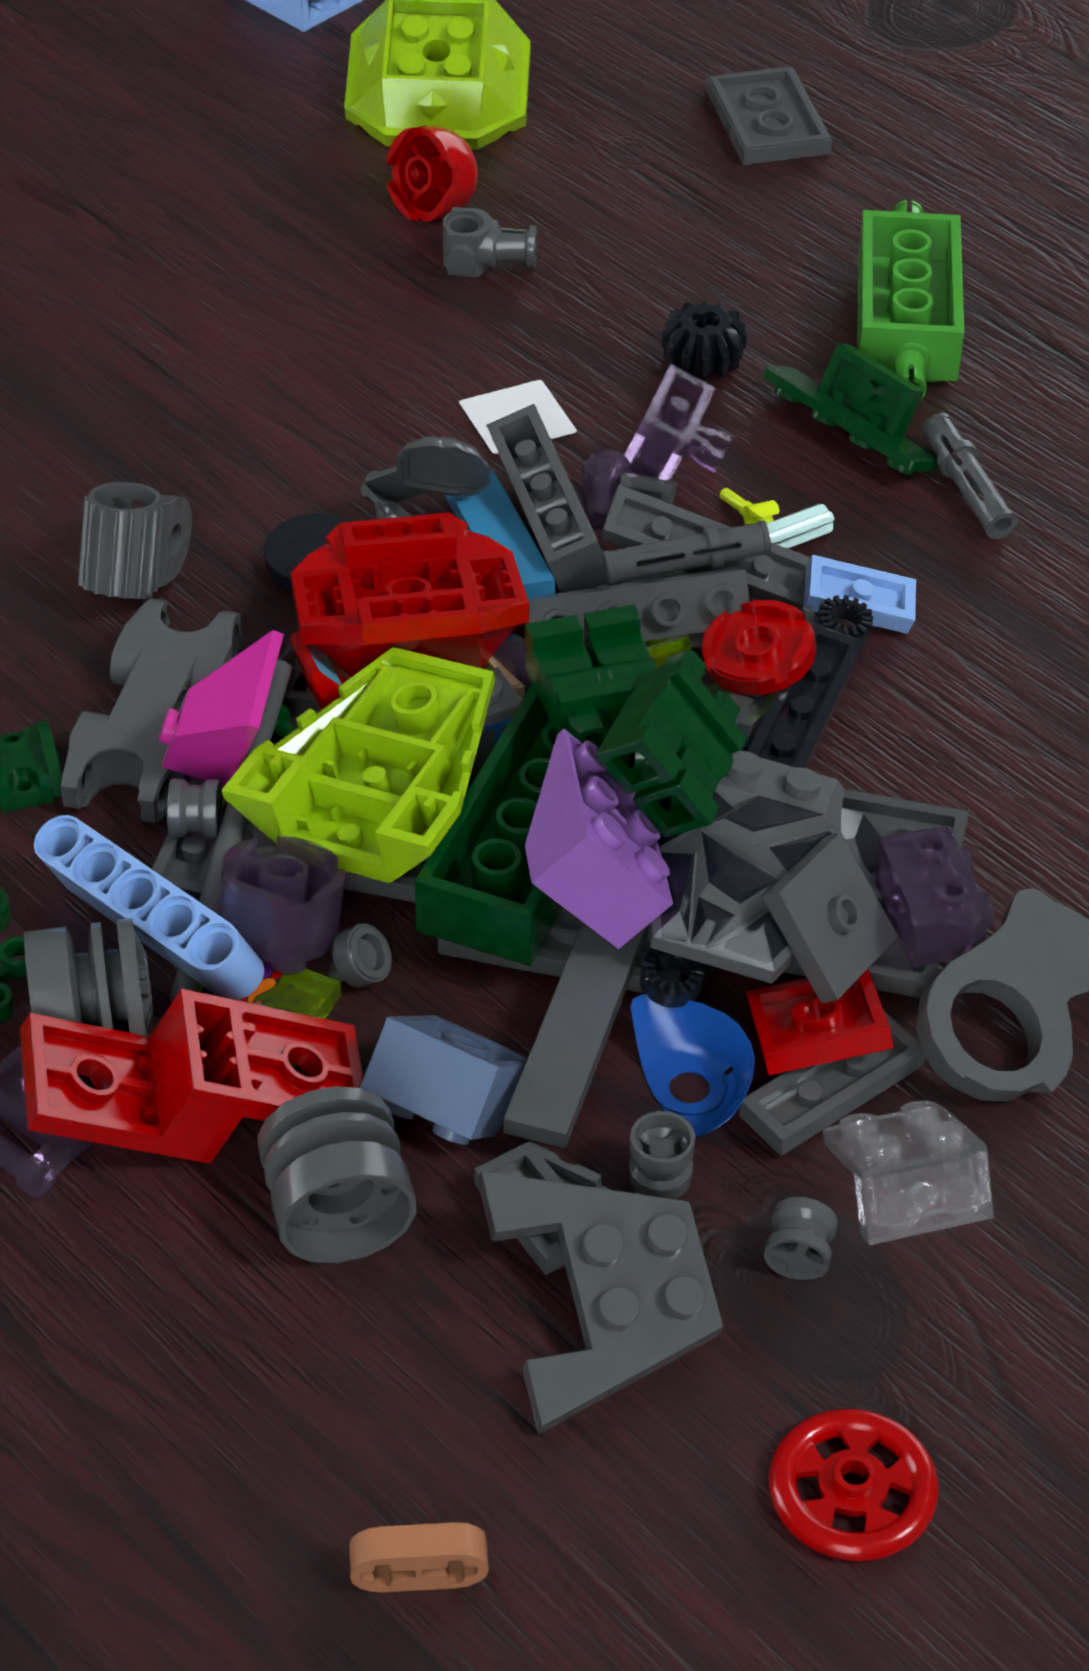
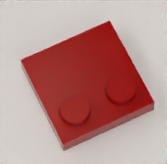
M868 969L838 1000L821 1004L807 978L746 991L750 1016L768 1076L894 1048L890 1025Z

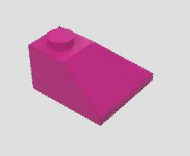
M272 630L188 689L179 711L168 708L158 737L159 742L168 744L161 767L203 781L206 779H220L221 787L228 783L241 766L260 728L284 634Z

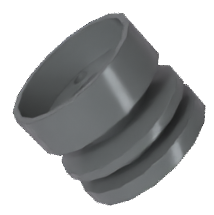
M132 918L116 920L119 948L105 949L101 922L91 923L88 952L75 953L72 939L66 926L25 931L24 949L31 1013L114 1030V1024L128 1022L130 1033L147 1036L152 1013H154L147 955L134 931Z
M339 1086L308 1091L283 1103L266 1118L257 1135L258 1153L261 1165L264 1168L266 1185L271 1191L272 1209L280 1242L292 1255L317 1263H341L365 1258L390 1246L408 1230L416 1216V1196L407 1165L400 1156V1141L394 1131V1120L391 1110L380 1096L362 1088Z

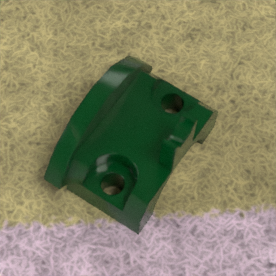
M46 719L35 721L34 726L24 727L22 731L0 735L1 812L5 813L53 803L54 798L61 797L62 773L48 721Z

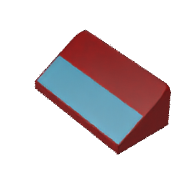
M297 631L291 634L292 638H290L306 681L320 710H322L340 697L338 687L351 677L317 646L302 645L300 632Z

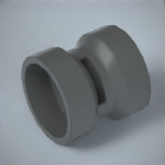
M667 1111L651 1112L637 1119L631 1128L629 1148L631 1155L629 1158L628 1180L635 1192L642 1195L675 1200L686 1194L692 1182L695 1132L692 1125L684 1117Z

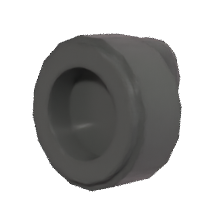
M366 923L357 924L342 930L336 936L333 943V961L328 969V977L334 983L346 981L349 985L357 988L367 987L385 979L392 966V954L389 943L384 935L376 927Z

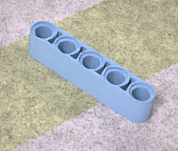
M70 815L58 816L49 820L40 828L34 841L35 853L70 892L115 924H117L116 920L132 918L134 931L139 941L217 996L240 1000L248 997L258 988L264 975L263 962L230 922L76 817Z

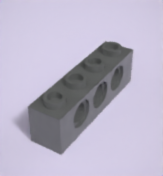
M535 404L487 424L489 433L559 591L567 592L594 588L606 584L607 579L603 566L601 547Z
M736 567L527 597L530 620L528 623L577 615L583 628V640L584 613L635 604L641 618L640 632L644 641L705 632L717 616L728 610V615L742 610L741 604L750 602L746 569ZM527 623L521 624L524 649L526 654L525 624Z

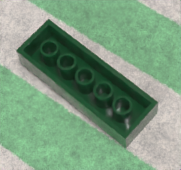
M533 683L530 685L465 795L460 815L431 856H429L415 880L416 931L530 967L562 909L560 904L532 884L525 849L527 836L556 741V727L550 722ZM635 752L622 755L625 764L633 769L636 762Z

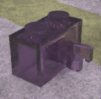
M670 364L649 402L619 465L633 471L637 475L670 481L682 457L686 454L691 456L703 468L715 473L732 439L731 436L722 431L706 428L700 424L716 388Z

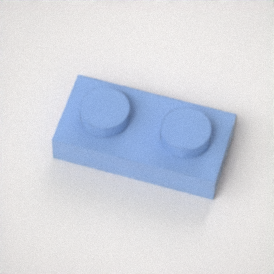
M816 555L811 556L805 570L803 607L810 606L813 612H818L820 604L824 603L825 599L830 598L833 600V596L836 595L843 599L844 595H847L849 600L853 601L855 597L859 599V604L865 602L867 609L872 610L871 616H874L872 626L906 634L909 633L915 622L916 579Z

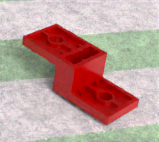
M180 989L150 1037L35 1013H29L20 1028L27 1126L29 1131L208 1164L212 1163L243 1117L265 1121L283 1103L308 1091L334 1086L360 1088L364 1078L354 1025L186 989ZM290 1063L297 1064L299 1071L303 1075L295 1071L294 1068L290 1065ZM78 1075L90 1077L93 1085L99 1090L84 1084Z

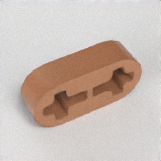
M456 1522L368 1528L358 1532L350 1540V1579L353 1585L359 1589L382 1593L469 1587L483 1580L489 1571L487 1537L485 1532L478 1526Z

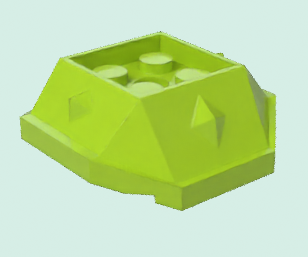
M385 0L351 34L344 105L345 118L356 126L360 125L370 136L385 146L391 147L393 140L404 129L434 125L453 130L470 145L472 150H478L496 141L508 131L514 132L526 126L531 41L496 0Z

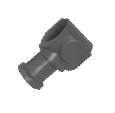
M453 207L452 212L445 215L443 219V263L447 268V275L477 277L486 273L490 268H494L497 261L525 263L527 268H535L538 249L537 225H530L528 229L501 228L497 220H492L486 211L477 208Z

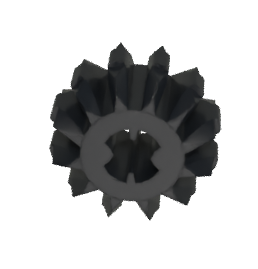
M703 300L701 305L684 302L682 310L670 311L669 318L665 323V331H662V348H664V356L668 358L669 368L682 369L684 377H689L693 374L701 375L704 380L707 375L714 374L719 377H725L727 370L738 369L747 343L745 323L740 321L739 312L726 310L724 303L708 305L705 300Z

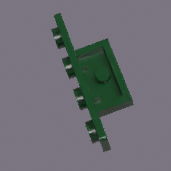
M837 344L820 384L793 367L765 366L761 376L776 385L774 390L776 394L786 400L806 404L813 409L811 415L818 421L830 426L842 427L850 433L848 438L854 444L867 450H878L888 457L886 462L893 469L908 475H914L916 471H932L937 469V457L904 437L925 391L850 344Z

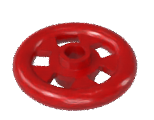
M835 1409L813 1415L800 1422L786 1434L778 1445L769 1470L770 1496L783 1525L807 1547L825 1556L839 1560L873 1561L903 1551L913 1544L926 1530L934 1516L938 1503L939 1487L937 1473L924 1445L900 1423L884 1415L867 1410ZM840 1437L847 1450L836 1452L826 1460L823 1459L815 1447L827 1440ZM878 1443L890 1450L899 1460L892 1467L886 1469L882 1462L868 1453V1451ZM855 1473L861 1475L866 1482L860 1485H852L847 1483L843 1476ZM818 1477V1489L822 1499L802 1501L797 1488V1479ZM889 1488H894L910 1495L906 1508L900 1516L881 1508L887 1499ZM837 1512L850 1517L864 1516L866 1519L865 1531L848 1532L833 1528L834 1514Z

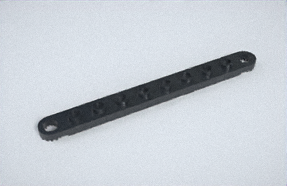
M836 595L833 596V600L827 598L824 603L820 604L819 610L811 623L817 645L814 663L802 679L785 690L776 692L747 750L748 752L754 753L758 757L792 767L808 768L870 637L874 616H871L872 610L867 609L865 602L859 604V599L855 597L852 601L849 600L847 595H844L843 599ZM833 619L849 620L856 625V628L850 626V630H848V627L844 626V629H840V624L834 626L835 621ZM650 948L642 964L639 980L640 987L643 993L647 994L648 998L658 1005L670 1008L683 1007L689 1000L695 1001L713 966ZM671 968L682 972L687 979L684 981V984L680 981L675 986V982L671 981V984L667 985V980L664 979L661 982V976H656V973L661 969Z

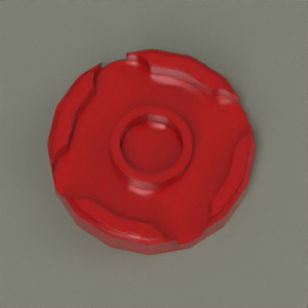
M753 600L741 604L742 610L728 615V610L717 616L704 632L701 651L708 676L722 689L739 695L763 696L785 690L802 679L814 663L817 645L812 625L805 620L804 613L797 607L777 600Z

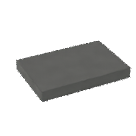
M793 67L707 77L706 92L743 165L831 154L832 139Z

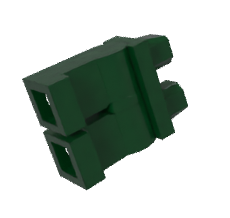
M635 604L584 613V640L583 628L577 615L525 624L526 670L550 722L556 727V737L559 732L565 729L581 743L591 741L597 747H600L626 700L634 691L632 686L637 677L658 669L654 658L649 654L640 632L641 618Z
M691 650L670 656L659 669L637 677L632 686L634 691L626 700L595 754L627 794L636 792L633 801L665 838L712 825L719 809L717 803L712 799L719 781L728 773L733 765V753L741 751L747 739L735 724L741 709L729 694L720 691L710 693L701 682L705 674L704 669L706 665ZM635 752L636 762L633 769L625 764L622 755ZM671 796L670 810L666 811L662 808L658 799Z

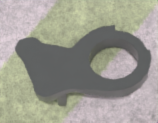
M1035 888L1019 890L1003 916L1000 929L970 951L951 961L924 990L919 1000L915 1022L919 1046L937 1076L953 1088L983 1101L1008 1102L1027 1092L1052 1093L1066 1077L1073 1058L1072 1023L1067 1002L1089 993V919L1054 902ZM963 993H983L1001 1001L1016 1015L1025 1031L1028 1046L1025 1065L1021 1069L1016 1071H996L979 1064L964 1051L954 1034L950 1015L953 1000L956 996Z

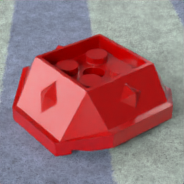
M449 512L339 523L326 536V544L309 553L291 572L292 594L302 645L317 646L350 677H353L392 647L483 668L516 625L530 622L529 601L513 552L488 536L469 531L466 522Z

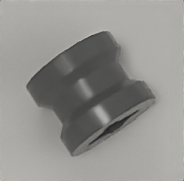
M170 779L167 800V824L170 837L182 838L188 832H200L205 838L218 837L222 822V788L220 779H206L201 785H190L185 779Z
M789 1197L779 1201L774 1206L770 1226L774 1233L767 1239L764 1251V1259L767 1265L776 1273L791 1279L813 1280L823 1276L829 1270L832 1251L828 1244L835 1238L838 1219L835 1212L826 1204L806 1197Z

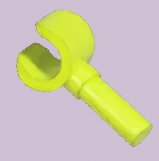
M724 488L720 492V498L743 516L744 525L758 523V521L762 520L769 523L774 521L772 515L780 513L779 506L774 500L752 504L729 488Z

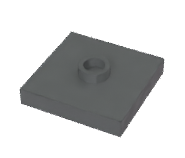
M841 832L825 836L762 897L821 1004L838 1000L898 938L895 929Z

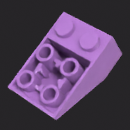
M563 729L557 734L525 843L531 882L596 933L620 949L673 905L667 880L670 871L662 858L658 843L661 834L633 801L636 792L627 794L595 756L599 747L591 741L581 743Z

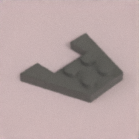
M481 1171L477 1182L493 1242L557 1231L586 1348L583 1351L526 1360L523 1367V1375L538 1435L719 1335L724 1326L690 1202Z

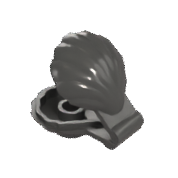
M429 435L408 442L398 452L397 466L380 472L377 470L371 471L366 476L361 487V495L375 504L377 519L412 516L398 505L397 502L427 492L458 497L461 495L472 496L478 494L491 483L489 477L490 466L481 457L479 451L466 442L458 441L451 436L438 437Z

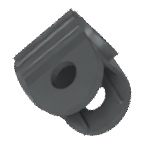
M111 482L93 488L88 496H84L78 585L82 586L83 590L94 592V594L108 595V597L114 596L125 599L152 598L153 592H158L159 587L167 585L177 577L186 559L192 530V514L188 500L185 497L176 495H162L150 486L135 482ZM134 500L149 504L141 508L132 509V502Z

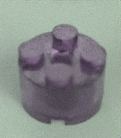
M277 836L276 846L257 847L258 838L239 842L232 846L223 858L217 914L230 922L262 961L270 962L273 969L282 973L301 972L306 969L307 961L319 958L333 948L334 940L339 933L346 877L345 870L343 869L340 872L337 868L338 857L332 851L305 839Z

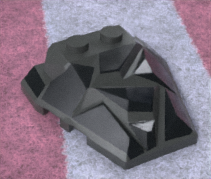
M738 751L733 753V765L728 773L719 781L712 799L717 803L719 809L712 825L667 838L661 834L660 839H658L662 858L670 871L667 880L673 905L648 925L650 948L773 983L796 960V957L762 897L825 836L838 832L843 834L870 884L884 839L863 813L842 808L845 789L837 779L817 774L808 768H796L764 759L748 751ZM671 796L658 799L662 808L669 811Z

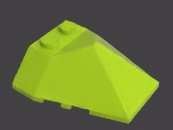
M392 647L338 687L340 697L316 714L314 710L309 708L297 717V729L275 745L267 739L255 748L221 790L224 799L284 852L297 858L390 884L431 856L461 813L495 684L494 672Z

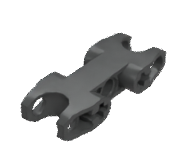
M151 598L140 607L135 615L124 625L113 649L110 665L111 681L114 685L124 687L110 715L84 711L79 716L70 734L69 749L61 782L64 807L81 809L86 807L91 799L104 788L112 785H131L140 790L137 801L141 806V821L157 823L167 814L170 779H185L188 783L191 779V776L161 767L168 745L158 741L168 708L179 711L188 689L238 655L242 636L240 613L225 610L219 612L214 620L205 628L194 632H179L168 628L170 623L166 613L168 600Z

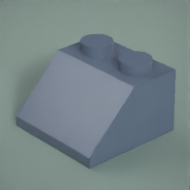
M436 1015L387 1017L360 1088L380 1096L391 1110V1114L406 1119H413L414 1115L417 1114L435 1123L432 1131L436 1135L454 1143L468 1145L472 1139L494 1137L504 1124L505 1114L528 1057Z

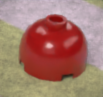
M424 125L404 129L393 140L386 159V165H392L393 180L387 181V187L396 208L407 219L419 221V218H421L425 222L442 220L445 215L452 212L453 207L464 208L471 201L477 188L478 169L476 157L470 145L459 134L441 126Z

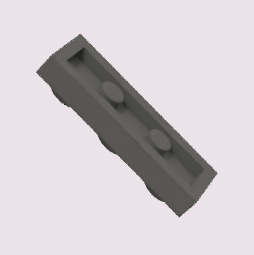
M885 1012L890 1025L893 1049L785 1072L746 1096L740 1105L739 1116L782 1156L923 1067L925 1056L920 1049L919 1042Z

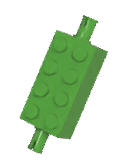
M907 200L899 202L893 211L863 210L858 252L857 349L925 391L922 396L923 398L927 391L925 381H958L964 339L960 215L923 213V208L916 201H912L911 212H907Z

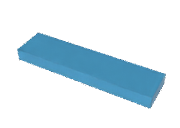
M490 470V485L481 490L480 493L472 496L461 495L460 497L444 495L454 515L467 523L469 531L488 536L513 552L527 597L555 593V579L494 470Z

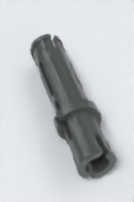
M939 413L933 415L924 423L921 432L938 456L937 465L940 471L946 477L953 479L965 501L983 525L984 531L989 538L999 539L1009 535L1017 525V517L1008 508L994 483L979 463L978 450L972 442L964 440L948 414ZM954 451L957 453V455H958L959 458L961 459V461H962V464H961V465H959V463L957 462L956 458H955L954 455L952 454ZM966 472H969L972 478L969 479ZM977 485L985 496V500H982L975 487Z
M764 520L754 524L718 530L716 525L704 527L703 533L655 541L612 551H602L603 566L609 586L615 585L618 582L664 575L708 565L711 570L724 568V562L759 555H771V540L767 524ZM736 543V544H734V545H729V546L720 547V546H722V545H727V544ZM679 554V555H676V556H671V557H666V558H661V559H656V560H650V561H645V562L637 563L638 561H643V560H648V559H653V558H659V557H664V556Z

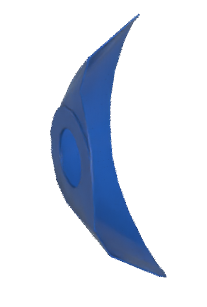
M647 994L633 998L630 1008L641 1066L647 1084L655 1099L664 1111L673 1112L684 1117L692 1125L696 1137L699 1138L712 1132L734 1115L744 1101L752 1082L755 1056L750 1040L740 1025L724 1012L703 1003L689 1000L683 1007L670 1008L654 1003L648 998ZM729 1067H733L732 1071L728 1075L725 1074V1071ZM680 1074H697L708 1082L710 1087L709 1094L700 1102L683 1103L671 1095L669 1090L670 1083L673 1078Z

